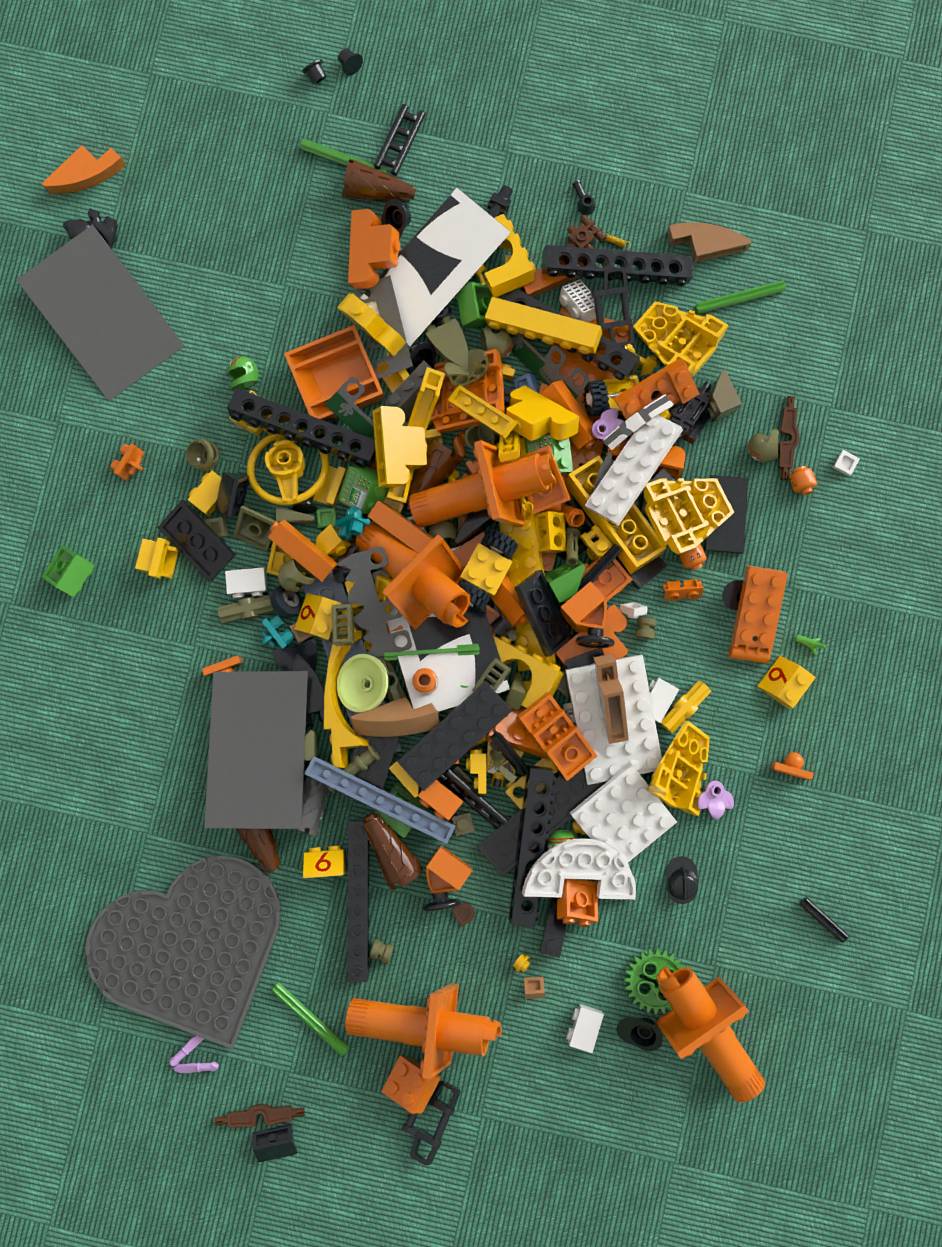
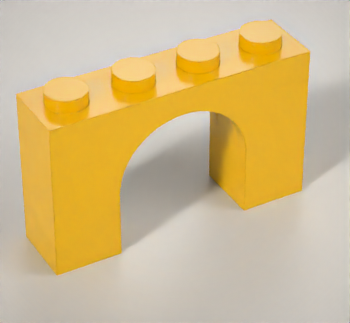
M504 214L494 219L511 233L498 247L510 251L512 257L506 264L484 273L486 285L495 298L535 281L534 273L536 272L534 263L528 260L529 256L526 248H522L520 245L519 235L513 232L514 228L511 220H507Z
M494 636L502 663L508 665L515 660H522L529 666L532 672V683L521 705L528 708L547 692L553 696L565 674L560 671L561 667L552 662L550 664L545 663L542 656L536 653L533 655L527 652L528 649L520 644L517 646L511 644L512 640L506 636Z

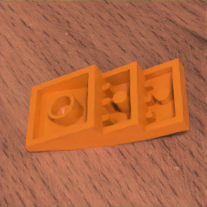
M549 692L545 693L517 716L566 781L597 757L582 733L572 723L565 711L560 708Z

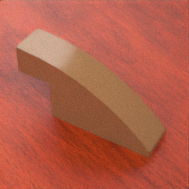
M708 223L669 225L667 230L670 246L689 243L694 263L746 251L751 245V240L725 227Z
M613 654L594 657L597 685L608 742L612 744L628 741L624 692L618 679L615 657Z
M404 697L375 709L351 716V721L355 734L392 737L432 730L439 723V717L432 703L413 710L407 698Z

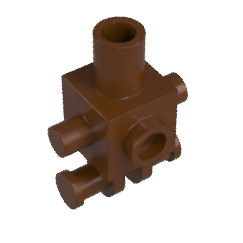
M584 215L580 219V223L583 224L577 229L573 225L567 229L570 235L568 236L566 247L595 249L592 246L595 237L602 243L607 236L601 232L599 226L595 227L596 223L594 221H590L588 216Z

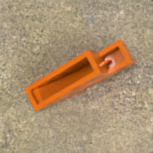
M80 146L42 182V185L50 194L81 191L106 181L126 165L112 148L97 160L83 146Z

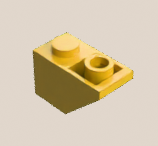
M330 524L317 536L316 546L335 561L352 544L349 540L338 537L339 528Z

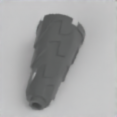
M322 759L323 761H325V762H327V763H329V764L332 765L331 762ZM310 776L303 783L301 829L295 830L317 838L326 806L329 786Z

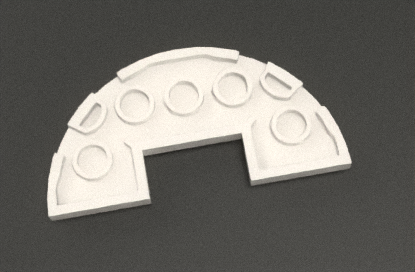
M593 839L569 840L549 849L530 869L522 890V895L525 897L562 898L564 879L598 880L596 896L599 899L635 900L636 897L635 879L627 861L611 846Z

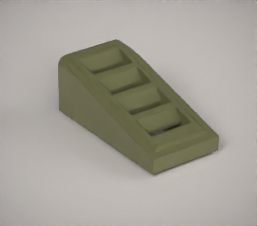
M276 507V521L278 523L282 520H286L290 525L317 523L315 516Z
M352 604L332 605V633L335 646L355 645ZM347 611V614L338 615L337 612ZM347 619V622L338 623V620ZM339 628H348L346 631H339ZM348 635V639H340V636Z
M494 658L472 691L474 692L487 679L494 684L492 689L496 692L511 672V668L497 658ZM496 666L501 669L503 674L497 672L494 667ZM492 673L498 677V681L489 676V674Z
M517 672L509 686L510 690H508L505 703L516 710L520 708L525 697L521 674Z

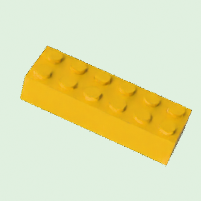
M597 456L568 474L564 483L593 524L600 528L612 546L617 544L622 549L618 558L628 572L633 574L660 556L667 547L662 545L656 532L634 503L618 526L585 507L586 502L593 493L598 472L603 463L601 457Z

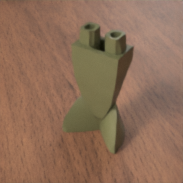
M447 316L442 319L441 326L436 328L435 325L431 324L426 328L428 342L433 345L435 352L447 361L445 371L454 386H466L486 374L489 367L486 353L482 349L468 350L464 334L456 318L452 320Z

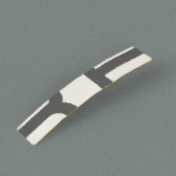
M667 395L661 396L613 430L604 438L605 443L613 450L638 428L674 404Z

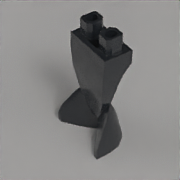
M315 639L294 647L272 651L276 663L283 671H308L306 726L313 725L311 714L317 712L320 722H323L325 690L315 673L317 665Z

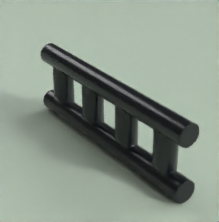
M402 104L374 163L376 169H380L382 164L391 167V174L394 176L398 175L426 115L422 110L419 111L418 115L407 112L409 106L406 104ZM403 119L414 122L410 131L400 127ZM396 134L406 137L403 146L393 142ZM389 149L399 152L396 161L386 158Z
M448 769L445 774L443 773L438 778L494 828L497 829L501 824L505 825L509 819L451 769Z

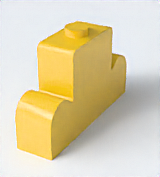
M349 293L337 307L343 315L393 356L406 343L399 333L386 324L374 310L353 293Z
M525 385L511 392L510 407L506 409V415L517 422L513 428V431L530 441H534L547 433H550V436L556 440H565L578 433V415Z
M380 406L372 411L378 487H398L408 482L410 478L408 469H418L427 464L425 431L423 427L402 426L405 421V414L402 409Z

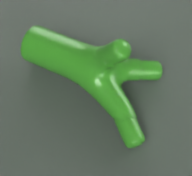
M798 634L795 639L796 642L809 647L814 655H817L815 647L826 648V645L818 643L821 640L819 637L810 639Z

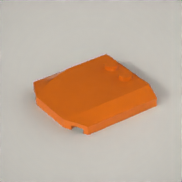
M493 349L485 351L489 361L486 374L463 387L505 414L502 361L499 351ZM447 361L434 365L435 370L445 373V381L441 386L438 400L430 418L440 434L482 424L448 401L457 386L450 382L446 374L445 364Z

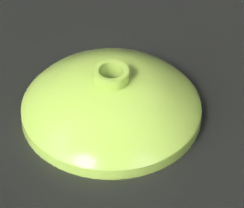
M358 654L349 658L341 667L337 677L338 696L343 705L354 712L362 713L375 709L383 701L388 689L386 668L378 658L368 654Z

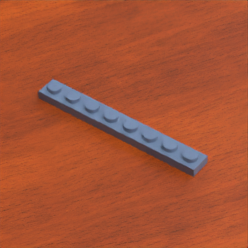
M313 756L305 772V775L446 844L454 831V825Z

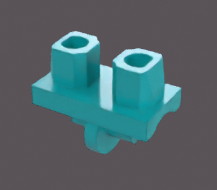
M357 507L349 508L346 516L335 522V527L339 528L338 537L350 540L352 534L357 536L362 534L363 528L370 524V519H363L362 512Z
M276 615L269 620L265 618L262 621L271 634L268 635L266 631H263L261 635L264 640L261 644L263 646L269 644L273 649L277 646L273 641L275 639L282 649L288 648V644L295 637L289 629L281 635L278 633L277 629L284 624L281 618Z

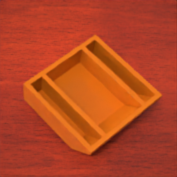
M355 325L284 353L310 416L323 421H328L330 418L338 419L339 417L325 403L350 377L356 378L365 388L363 394L354 402L359 409L384 400L382 389ZM350 383L347 386V392L350 395H356L359 392V386L356 383Z

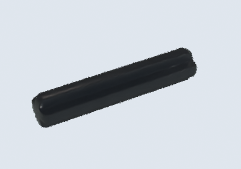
M613 544L581 579L580 590L590 581L593 583L621 553L622 549L617 544Z
M494 732L491 736L493 743L519 775L525 776L527 772L526 764L500 732Z
M804 897L800 901V906L841 943H844L849 938V935L809 898Z

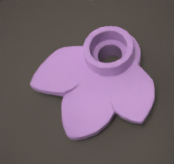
M617 409L604 411L601 414L600 420H597L592 425V434L597 439H602L604 443V438L625 422L617 419ZM599 426L604 427V432H600Z
M719 781L709 782L706 785L705 791L698 797V809L708 808L710 815L715 820H718L723 815L725 808L733 809L734 807L731 793L724 790L723 784ZM717 787L718 790H717V793L715 794V793H714V789Z

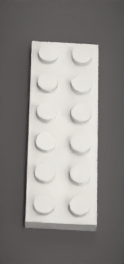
M657 415L638 428L586 502L585 507L618 526L683 431L682 427Z

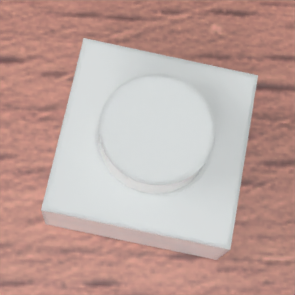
M842 450L833 468L847 476H851L860 458Z
M630 602L620 604V611L627 614L629 618H638L640 615L647 614V606Z

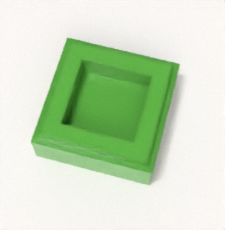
M336 508L317 509L318 529L327 528L330 524L335 526L337 521Z

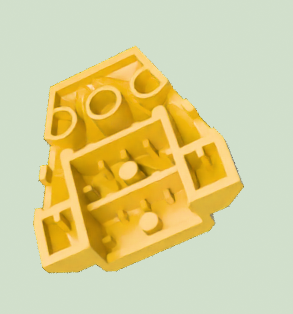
M656 301L633 326V330L665 366L681 358L687 364L692 377L696 375L715 352L718 342L722 339L728 328V324L712 315L707 314L706 317L695 315V311L689 310L688 313L679 311L676 306Z
M658 479L647 483L644 487V498L647 501L645 512L662 545H669L670 549L678 555L695 549L734 513L717 479H694L693 481Z
M684 721L653 773L648 792L659 798L669 807L681 809L686 813L699 816L701 809H698V797L703 793L701 791L702 779L706 780V773H702L703 762L708 761L710 737L691 722Z

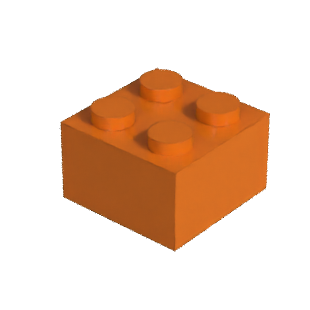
M435 780L426 790H422L418 794L421 798L419 802L426 808H429V806L436 810L434 814L442 820L446 818L449 821L463 803L461 798L438 780Z
M400 1055L381 1092L411 1114H422L441 1077L436 1075L430 1080L423 1079V1072L420 1071L421 1063L411 1056Z

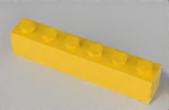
M495 297L491 298L485 315L487 324L493 329H506L511 334H524L529 339H542L547 344L557 343L565 349H578L583 354H595L602 335V329L599 325Z

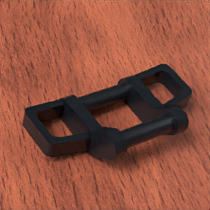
M625 267L605 270L603 272V290L591 292V298H594L597 322L595 325L601 326V329H608L611 341L620 346L634 344L635 342L632 326L634 324L630 315L628 292L630 291L627 285ZM620 271L622 273L623 287L608 289V274ZM620 293L623 320L604 323L601 296ZM628 325L629 341L616 342L613 328Z
M439 1081L427 1103L443 1112L434 1136L414 1126L418 1114L410 1113L407 1122L402 1126L404 1132L415 1136L410 1156L425 1166L432 1164L441 1146L442 1135L450 1116L454 1114L461 1092L459 1088L447 1081ZM444 1086L453 1092L449 1105L438 1099ZM421 1139L432 1146L427 1159L418 1154Z

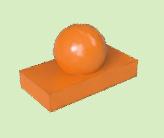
M235 656L202 669V672L207 677L213 675V672H235L232 667L243 664L242 657Z
M797 752L789 753L785 757V764L772 762L770 767L771 770L805 780H811L814 774L801 769L804 765V760Z

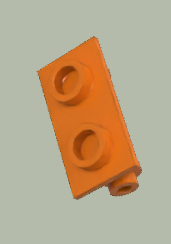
M697 579L683 580L684 587L680 586V581H666L663 584V591H665L663 600L677 601L679 599L694 600L701 598L704 587L702 582Z

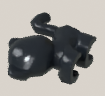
M90 208L88 211L90 221L82 219L67 220L63 223V228L68 232V236L72 240L93 224L112 249L116 242V232L119 225L115 219L106 216L104 221H102L101 216H99L100 212Z

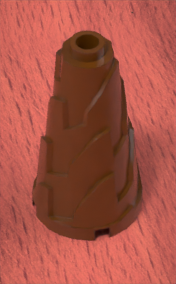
M349 159L342 197L376 201L396 199L402 202H410V200H414L416 189L413 188V185L390 176L383 171L369 167L364 163Z
M432 437L427 444V464L418 468L412 477L413 480L404 505L409 510H411L409 505L410 495L441 485L463 460L462 456Z
M372 812L366 815L363 825L388 887L394 890L397 889L394 884L399 883L402 887L413 881L421 874L419 869L423 870L422 864L404 843L400 841L390 825H387L379 814Z
M235 828L243 842L247 844L254 859L258 860L264 871L268 870L271 873L280 868L279 864L281 861L277 852L278 847L271 829Z

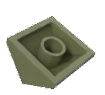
M241 506L233 536L268 552L273 543L268 538L271 534L269 529L276 521L245 506Z
M310 730L305 736L304 761H311L313 756L319 758V733L316 730Z

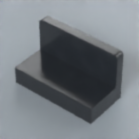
M292 1124L252 1132L253 1152L258 1162L297 1154Z

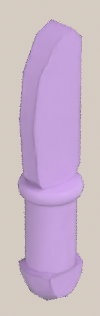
M196 1035L192 1037L174 1057H171L169 1061L170 1066L178 1065L204 1038Z
M214 1061L211 1063L198 1062L178 1064L173 1069L178 1073L213 1072L218 1069L219 1065Z

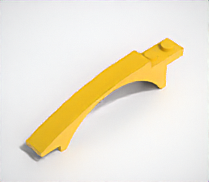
M426 368L407 426L423 427L426 432L440 394L445 373ZM408 469L410 473L408 482L388 489L384 501L400 514L403 504L407 500L414 469Z
M342 611L341 615H346L347 611ZM347 619L339 620V623L347 622ZM353 620L356 643L363 637L361 630L356 631L355 621ZM345 627V628H339V631H346V630H348L347 627ZM348 635L340 636V639H348ZM333 644L328 662L324 693V729L331 731V763L339 769H344L348 766L347 749L368 747L369 741L359 734H355L344 718L338 702L337 677L342 662L353 645L335 646Z

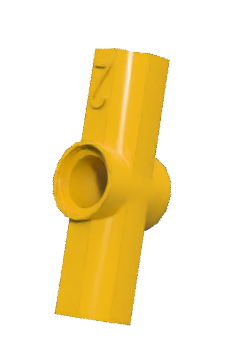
M698 680L686 694H683L672 706L673 708L662 719L660 724L673 734L685 719H689L695 713L698 705L711 692L709 687Z

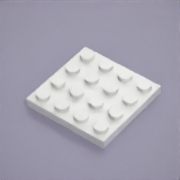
M631 763L570 812L590 839L601 841L611 846L623 856L627 863L677 823L660 799L648 792V784Z

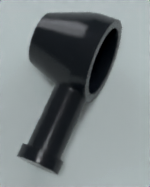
M580 180L573 182L572 186L580 198L577 204L578 211L583 215L592 214L596 208L595 199L590 195H586ZM588 200L590 204H586L584 201Z

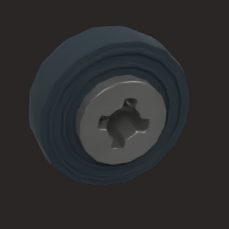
M281 585L275 587L271 592V605L280 616L291 618L301 611L303 603L299 592L287 591Z

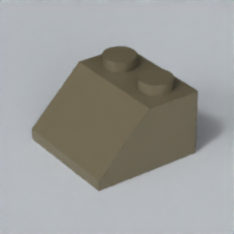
M726 369L723 370L714 383L706 408V413L711 416L710 418L714 422L734 414L742 404Z

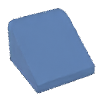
M528 373L513 379L515 390L525 385L539 393L534 374Z

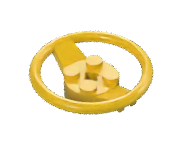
M269 434L254 447L247 463L248 480L255 493L265 501L277 505L297 504L312 497L323 486L329 472V456L319 451L322 460L319 478L310 489L298 495V478L302 477L306 463L300 447L295 445V441H289L279 434ZM276 440L273 444L274 446L269 452H266L265 463L270 474L278 482L282 497H276L265 492L258 484L254 472L258 455L264 447Z

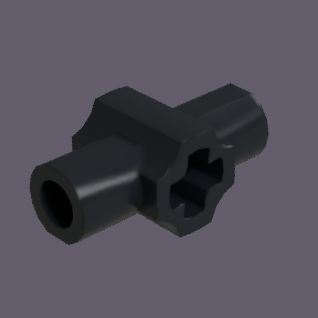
M503 185L498 194H492L487 208L490 209L488 214L493 218L502 214L506 215L511 204L509 198L513 193L510 187Z

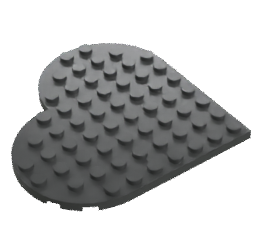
M219 855L199 860L191 864L176 877L167 893L155 890L131 892L115 899L98 914L90 928L86 942L85 953L87 955L89 974L93 982L102 991V994L113 1003L234 1049L279 930L281 908L277 891L269 877L258 866L243 858Z

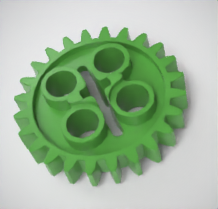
M658 948L655 949V953L648 949L647 955L641 951L640 959L634 956L635 964L629 962L632 969L625 970L630 975L624 978L626 982H629L625 989L631 990L627 995L629 997L635 996L632 1000L633 1004L639 1002V1009L646 1006L647 1013L650 1012L651 1008H653L655 1014H657L658 1009H661L662 1013L665 1014L666 1007L672 1011L673 1009L666 998L658 997V992L660 991L659 984L656 983L655 985L649 979L640 978V974L656 979L659 971L664 966H667L673 972L685 968V966H678L681 960L679 958L673 960V953L667 956V950L665 949L661 954ZM654 964V971L646 973V965ZM642 983L649 984L646 992L639 991V986Z

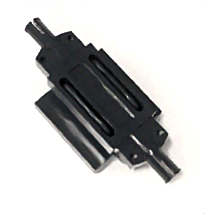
M705 382L701 388H697L699 395L684 404L678 402L669 410L672 416L670 421L681 426L683 429L675 443L681 442L683 439L693 445L708 423L711 416L704 411L711 397L708 393V390L711 388L710 383Z

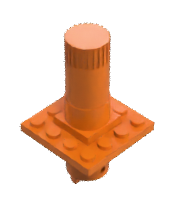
M482 440L474 442L475 449L473 452L476 460L479 462L478 472L410 495L409 505L414 521L419 527L423 528L471 512L487 509L492 520L515 527L525 526L524 518L521 515L519 498L548 490L549 485L557 483L556 477L553 476L549 465V460H551L550 454L540 456L536 453L506 463L505 461L500 462L498 447Z
M370 521V524L363 528L362 534L356 536V545L361 551L376 547H383L385 549L388 564L381 568L392 577L393 581L386 586L382 593L414 630L432 613L443 623L456 628L468 622L463 615L469 607L470 595L458 585L459 581H463L459 577L464 567L440 535L430 540L428 545L419 554L374 521ZM373 552L370 559H373L376 564H380L383 561V555L380 552Z
M664 966L657 975V981L661 993L673 1010H670L655 1022L676 1053L683 1059L693 1054L694 1050L699 1048L736 1102L743 1103L756 1098L764 1089L765 1080L730 1027L732 1023L741 1020L749 1012L746 1006L720 977L703 986L691 968H681L671 973L668 967Z
M450 983L431 993L427 999V1008L353 998L347 1009L345 1021L346 1033L348 1035L422 1047V1052L425 1055L421 1061L420 1071L423 1072L422 1078L429 1080L451 1065L452 1052L484 1057L488 1049L489 1040L495 1041L496 1036L500 1037L502 1027L500 1022L497 1020L490 1021L488 1016L456 1012L459 984Z

